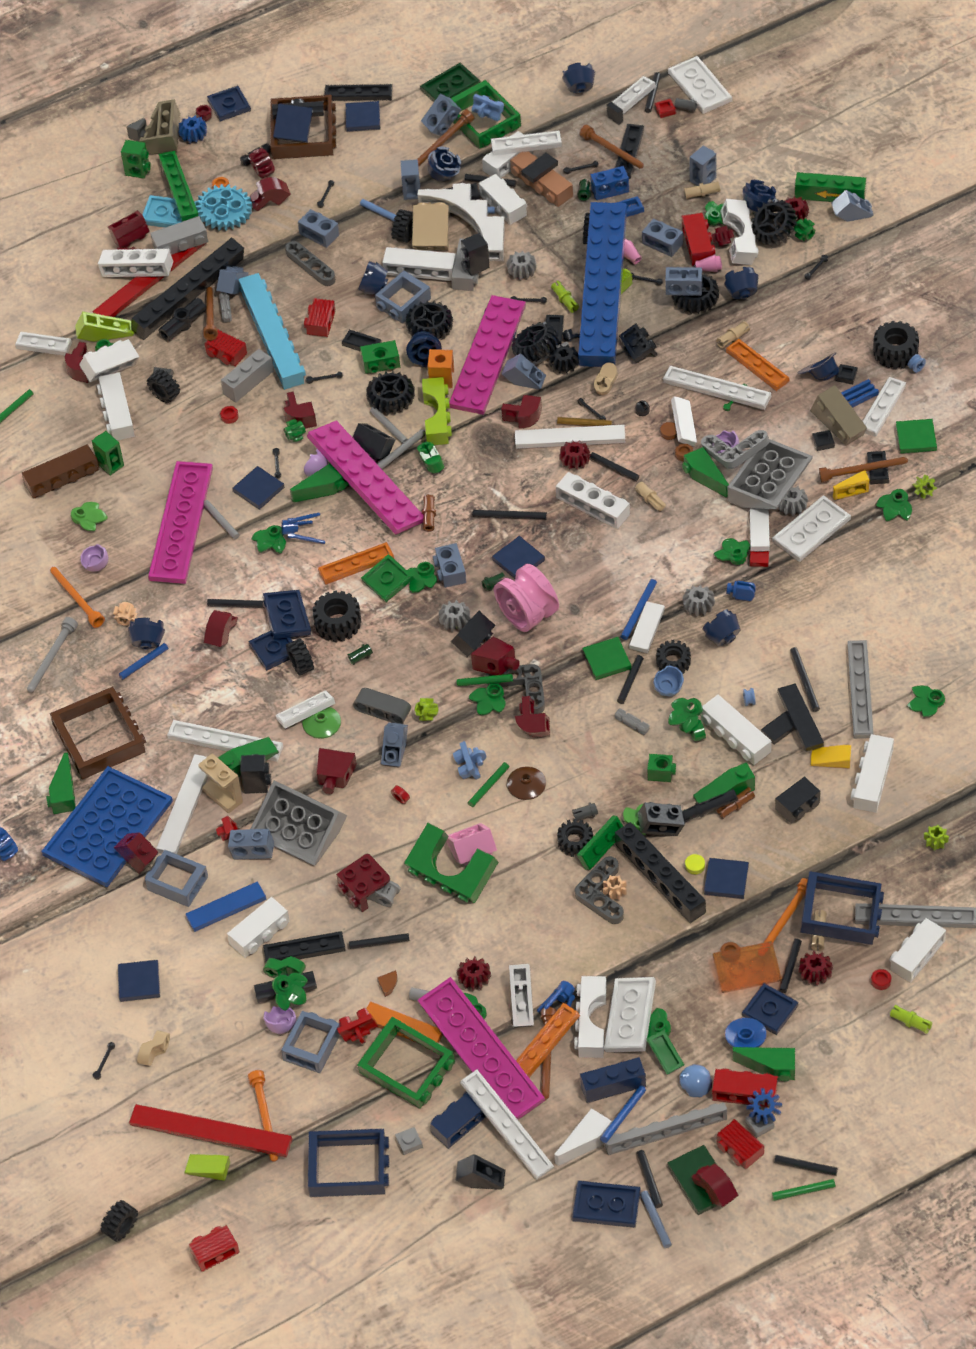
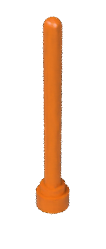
M51 567L50 572L88 615V622L92 627L98 628L102 626L105 622L104 616L100 612L94 611L56 567Z
M802 878L798 883L797 894L757 952L759 957L765 956L804 898L808 879Z
M255 1070L248 1074L249 1084L255 1088L263 1129L273 1132L263 1090L265 1075L262 1070ZM269 1154L271 1161L275 1162L278 1160L277 1155Z

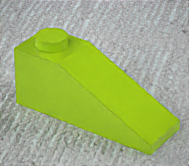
M82 311L75 325L77 339L94 342L101 339L109 340L134 335V332L131 330V320Z

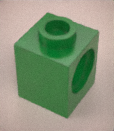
M649 754L648 781L671 782L672 775H676V763H673V755Z

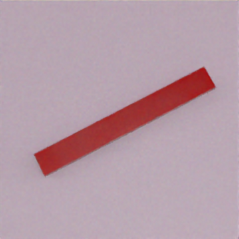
M206 243L171 254L173 265L170 272ZM165 276L133 278L94 309L93 313L110 317L116 316Z
M135 1104L129 1121L130 1125L282 1157H287L293 1140L291 1135Z

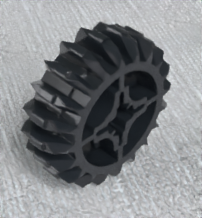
M775 198L774 202L769 199L768 204L762 202L763 206L761 208L757 207L758 212L753 213L755 218L751 219L753 234H755L758 241L766 245L773 246L774 243L780 245L781 240L786 242L785 238H791L790 233L795 232L793 227L797 226L796 220L798 218L795 214L796 211L784 200L779 201V199Z
M704 273L702 274V295H671L674 305H677L678 309H683L684 313L690 311L691 314L697 312L699 315L700 311L706 313L707 309L712 310V307L716 305L719 298V287L712 276Z
M427 300L426 303H422L420 301L419 305L414 304V307L410 308L406 314L405 325L407 332L412 337L418 332L425 331L434 335L438 340L440 338L445 339V336L449 335L450 330L453 328L452 312L447 308V305H443L441 302L436 303L435 300L433 302Z
M546 322L533 323L532 326H527L526 329L521 330V333L517 334L516 338L513 339L511 344L513 354L515 356L522 354L531 363L544 359L558 345L559 336L556 329Z
M385 371V374L379 373L378 377H373L372 381H369L366 397L370 407L378 409L381 413L386 412L387 415L390 412L396 415L397 411L403 412V408L408 409L409 405L412 404L415 397V388L411 379L406 374L402 375L401 372L395 374L394 371L387 373Z

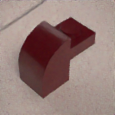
M268 177L256 183L258 189L249 197L251 198L253 209L259 211L269 201L281 205L291 193L286 182L276 177Z
M79 341L72 354H65L67 372L73 380L89 383L87 376L79 365L83 356L88 353L86 343Z
M294 391L287 392V400L284 401L285 407H283L285 421L288 422L296 419L297 422L301 421L305 429L316 427V416L312 402L297 404Z
M523 395L521 406L503 403L501 408L502 421L517 422L519 429L533 426L538 422L541 415V397Z
M214 610L208 619L203 643L218 647L227 644L230 628L237 625L238 617L232 616L229 612Z
M522 696V703L519 704L520 714L522 715L515 716L517 725L531 737H550V718L546 713L535 714L534 700L530 696Z
M715 1163L711 1166L701 1167L691 1177L694 1184L706 1190L711 1202L722 1208L739 1196L728 1175Z

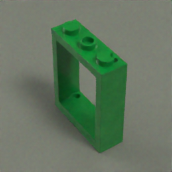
M486 80L451 98L462 109L461 111L473 105V96L475 94L485 95L490 100L504 103L502 114L507 118L506 120L480 134L469 123L467 125L464 124L460 128L479 149L489 145L491 139L502 138L521 127V114ZM458 114V117L453 121L454 124L460 119V114Z
M392 1016L361 1058L357 1067L360 1074L421 1109L431 1099L434 1089L442 1084L443 1076L446 1072L451 1071L452 1066L455 1064V1058L451 1050ZM399 1032L441 1056L439 1062L416 1093L373 1068Z

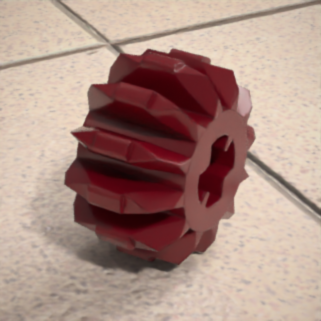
M256 149L249 154L250 163L260 178L263 179L274 173V163L265 149Z
M795 196L793 198L787 197L784 200L796 211L795 214L798 218L796 222L801 219L804 220V218L807 219L809 208L806 200H802V197L795 198Z
M572 439L571 443L565 442L564 446H561L560 462H562L563 467L568 466L569 470L572 468L578 470L579 467L584 468L585 464H589L590 450L586 443L582 444L580 440L574 442Z
M813 951L812 955L806 953L804 958H801L799 961L798 972L801 974L802 980H807L808 984L815 982L818 986L819 981L826 983L827 978L832 976L833 964L830 962L829 956L824 957L823 951L820 954H816Z
M474 956L473 960H470L466 957L465 962H460L457 969L459 984H463L465 989L471 987L472 991L476 987L482 990V985H488L491 977L489 964L485 963L483 958L477 960L476 956Z

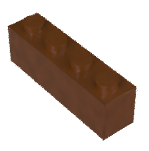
M87 444L22 472L24 485L34 499L99 471L96 456Z

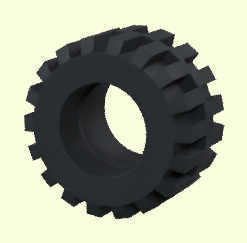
M903 321L886 322L884 326L880 325L878 330L875 331L873 355L875 360L879 361V364L882 366L886 365V368L893 367V369L900 367L902 369L906 365L908 366L910 359L914 355L918 354V332L915 331L913 326L910 327L909 323L904 324Z
M336 590L333 593H325V596L321 595L319 600L315 601V606L312 609L313 619L319 636L325 637V640L333 639V642H337V640L345 641V638L350 639L352 634L356 635L362 623L360 605L357 599L352 597V594H345V591L337 592ZM336 614H342V615H343L342 617H339V618H331V616L336 615Z

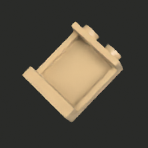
M441 202L435 203V205H428V203L413 205L412 246L414 250H449L448 205Z
M213 753L198 764L199 768L211 778L202 787L203 792L229 814L243 803L238 775Z

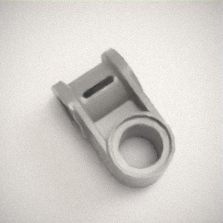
M390 881L368 896L367 899L380 903L385 907H391L394 903L395 895L400 892L401 888L395 882Z

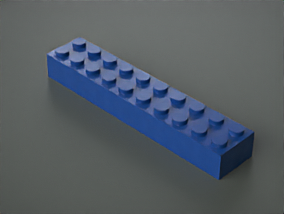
M591 202L578 353L579 366L602 367L605 363L616 364L627 219L626 203Z

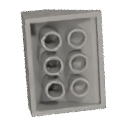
M769 439L770 442L766 447L747 459L727 487L728 502L743 508L777 509L811 462L813 456Z
M273 780L251 829H269L275 847L316 866L339 834L347 815Z

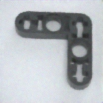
M535 664L519 665L515 671L508 669L502 675L516 673L519 676L513 679L512 682L497 684L501 687L525 685L526 696H530L533 700L537 699L538 706L534 707L535 714L542 713L545 710L540 667ZM486 673V676H495V675ZM536 686L539 688V691L531 692L529 689Z
M608 856L602 859L575 887V897L580 903L609 923L619 924L624 919L623 907L600 892L603 889V881H607L610 875L615 876L619 871L618 860ZM606 865H608V866L613 865V868H612V867H609V868L606 870ZM599 876L602 878V881L594 883L591 879ZM586 890L588 891V894L583 893V894L581 895V891H582V892H585ZM597 900H602L605 902V904L601 907H597L594 905V902Z

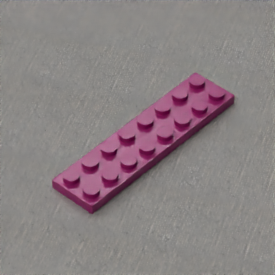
M491 295L450 399V408L484 415L513 341V336L525 310V301Z
M337 420L308 432L307 438L395 535L423 523V514Z
M176 461L149 571V581L186 584L204 509V501L206 500L213 471L212 464Z
M451 977L418 999L420 1006L471 1072L478 1070L517 1120L545 1101L541 1092Z

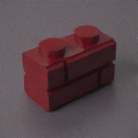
M138 210L107 226L114 243L120 248L130 246L132 241L136 239L141 240L150 232L144 216Z

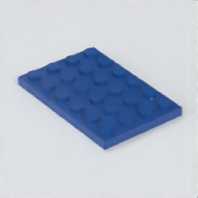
M107 766L41 851L42 856L108 887L127 862L113 847L129 833L139 832L146 837L171 805L173 799L171 796Z

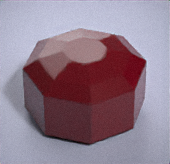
M200 105L196 108V117H202L203 121H208L212 118V108L208 105Z

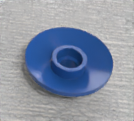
M740 1018L732 1021L727 1026L725 1038L732 1047H760L766 1040V1029L758 1020Z

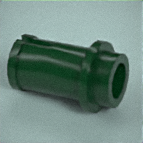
M582 179L579 182L577 196L581 201H587L591 197L590 181H587V179Z
M501 572L489 578L484 577V580L481 581L483 589L485 591H492V588L502 581L498 579L505 576L504 573Z
M362 644L360 648L347 654V656L354 665L366 657L370 658L373 651L369 644Z

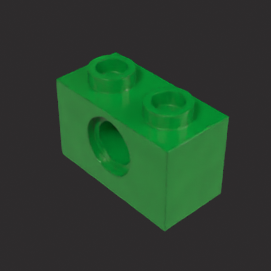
M395 340L360 347L365 374L401 368Z
M104 431L92 440L98 465L111 476L124 466L120 443L107 431Z

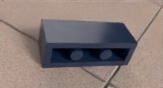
M640 1057L580 1073V1084L586 1103L636 1090L639 1086L646 1087V1074Z
M465 1091L459 1100L452 1102L447 1107V1110L432 1119L430 1123L431 1133L449 1149L483 1121L486 1115L467 1091Z

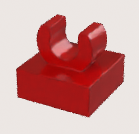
M229 816L222 818L223 826L216 829L217 835L221 836L223 841L229 839L230 830H238L237 824Z

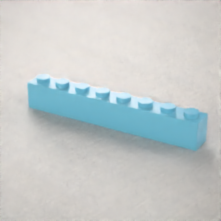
M259 273L240 278L241 294L267 353L272 357V364L283 389L304 384L303 376H306L303 365H299L300 359L298 353H294L295 349L292 340H288L289 334L287 329L282 327L284 326L282 317L277 315V306L271 302L273 299L270 291H266L265 279L261 280Z

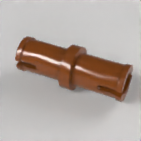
M428 494L423 497V530L431 532L435 529V497Z
M747 787L737 795L738 801L716 809L718 815L724 819L727 815L735 810H740L742 805L754 799L755 794L751 791V788Z

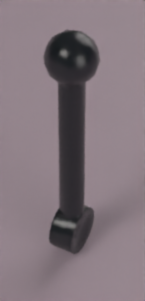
M593 161L591 164L578 167H565L564 174H570L571 171L589 167L596 168L599 166L598 161Z
M333 180L328 181V187L321 201L317 202L318 208L324 207V201L331 187L335 184Z
M822 255L821 260L809 273L805 274L806 280L811 279V275L823 262L828 261L827 255Z
M631 273L632 280L638 279L643 281L657 283V285L663 284V280L661 278L652 279L647 277L634 275V273Z
M512 296L510 298L525 302H541L542 304L547 302L546 297L517 298Z
M339 371L336 374L319 377L308 376L306 377V382L311 384L317 380L335 377L342 378L343 373Z
M582 398L577 400L579 405H583L596 415L599 420H606L604 415L596 412Z
M274 448L272 450L273 455H275L276 473L274 476L275 478L279 479L282 476L279 470L278 458L280 450L278 448Z
M108 1043V1049L98 1070L93 1072L95 1080L101 1078V1071L111 1050L115 1048V1043Z

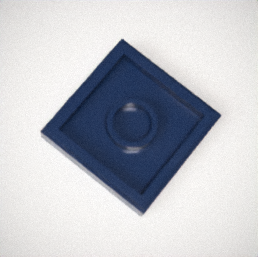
M238 85L207 96L208 102L220 122L251 111V106Z
M379 101L345 103L347 132L381 129Z
M278 104L274 139L308 143L313 109Z
M257 466L232 489L234 493L260 510L283 490L285 486L283 482Z
M519 535L492 556V560L515 579L516 571L525 564L537 567L545 561V556Z
M270 630L248 641L249 646L266 671L290 659L286 651V644L293 642L290 637L274 639Z
M709 858L704 895L744 899L749 862Z
M158 960L118 964L120 1002L160 998Z
M763 983L742 1011V1016L758 1020L764 1025L766 1030L777 1035L799 1006V1002Z

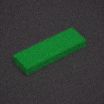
M613 815L577 854L585 870H591L615 843V832L623 827L618 816Z

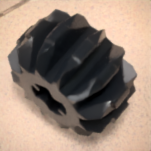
M560 344L559 348L555 347L554 351L549 354V365L553 371H558L559 374L562 372L568 374L569 371L574 372L575 367H578L579 357L575 347H569L568 344L566 346Z

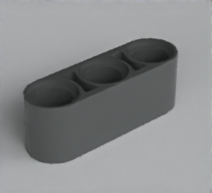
M362 688L353 703V707L361 713L398 724L404 723L411 710V705L407 701L369 688Z

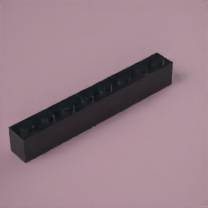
M231 237L133 316L131 330L142 340H145L171 319L176 309L185 307L203 293L207 287L213 285L219 279L221 269H227V267H233L240 263L244 257V247Z

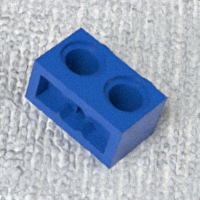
M624 166L590 174L591 190L596 201L629 193V177Z

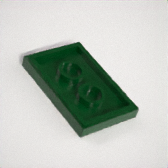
M460 62L420 85V90L435 102L440 94L452 98L481 81Z
M705 1145L667 1162L668 1168L698 1215L718 1206L711 1202L706 1190L694 1184L691 1178L701 1167L716 1164Z

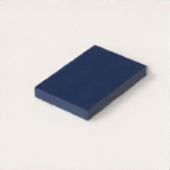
M300 589L263 593L262 598L274 639L311 635V628Z
M578 1180L572 1221L636 1228L641 1187Z

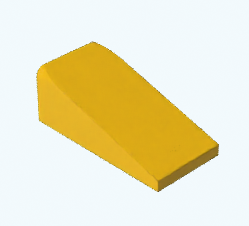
M866 471L859 472L833 486V500L869 492V477Z
M851 745L828 746L812 750L811 766L850 768Z

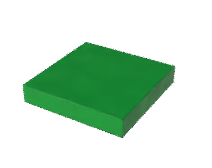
M933 419L896 421L900 454L937 451Z
M389 554L361 577L362 581L386 603L414 579L413 575Z
M619 637L582 648L595 680L631 670L632 668Z

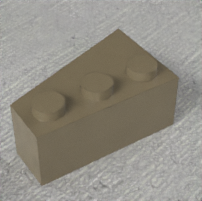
M173 99L158 102L151 116L152 120L149 126H146L144 136L139 140V142L146 143L149 155L178 150L180 111L176 101Z
M836 385L817 396L810 411L842 443L847 446L864 435L867 430L866 425Z

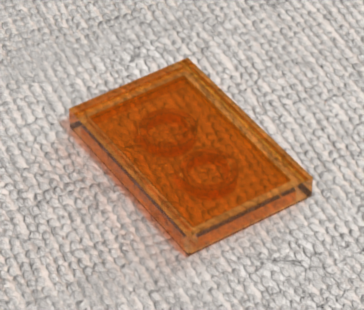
M772 941L712 954L722 993L760 986L763 983L770 984L782 981Z

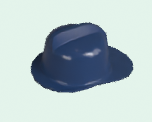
M836 352L823 360L801 369L798 374L809 372L820 381L832 378L839 373V367L834 359Z

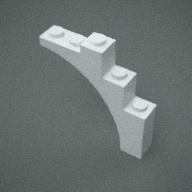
M453 184V189L418 190L419 203L431 202V204L441 202L448 205L449 212L467 221L477 233L483 236L488 243L489 261H503L504 217H488L487 200H471L470 184Z

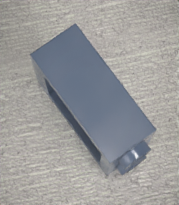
M403 271L375 295L376 307L403 324L406 321V314L410 308L414 307V304L419 305L420 301L426 303L427 300L431 299L430 287L406 271ZM401 288H404L414 296L400 307L389 299Z
M164 850L162 855L157 857L152 870L147 872L145 882L148 891L189 907L207 880L208 873L206 866ZM168 864L193 873L182 890L158 880Z
M302 1011L281 1050L283 1061L321 1073L340 1037L337 1030L340 1027L339 1023L333 1019L319 1017L313 1012ZM305 1024L328 1032L318 1055L294 1047Z

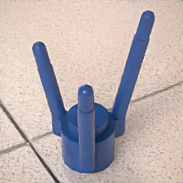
M319 512L282 520V534L287 535L288 538L325 544L324 540L294 534V532H298V526L313 523L312 520H301L320 516Z
M561 981L559 986L555 988L553 993L537 1009V1012H541L543 1008L547 1010L556 999L560 1002L568 1001L567 1005L571 1007L575 999L573 995L575 991L574 986L567 981Z

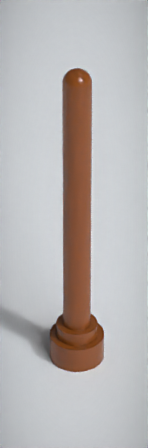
M465 109L461 113L460 119L418 158V167L428 159L432 151L436 150L437 147H441L464 124H470L475 120L474 115L468 109Z
M584 125L581 128L580 137L585 140L592 139L639 169L644 167L641 161L595 134L591 126Z
M207 287L206 289L207 325L203 329V336L207 340H214L218 336L217 327L214 326L212 287Z
M900 457L833 470L823 467L819 468L821 483L829 482L832 477L903 465L908 462V458Z
M549 1007L547 1010L544 1008L541 1010V1020L544 1026L555 1014L556 1009ZM551 1052L544 1059L542 1067L541 1094L545 1100L550 1095Z

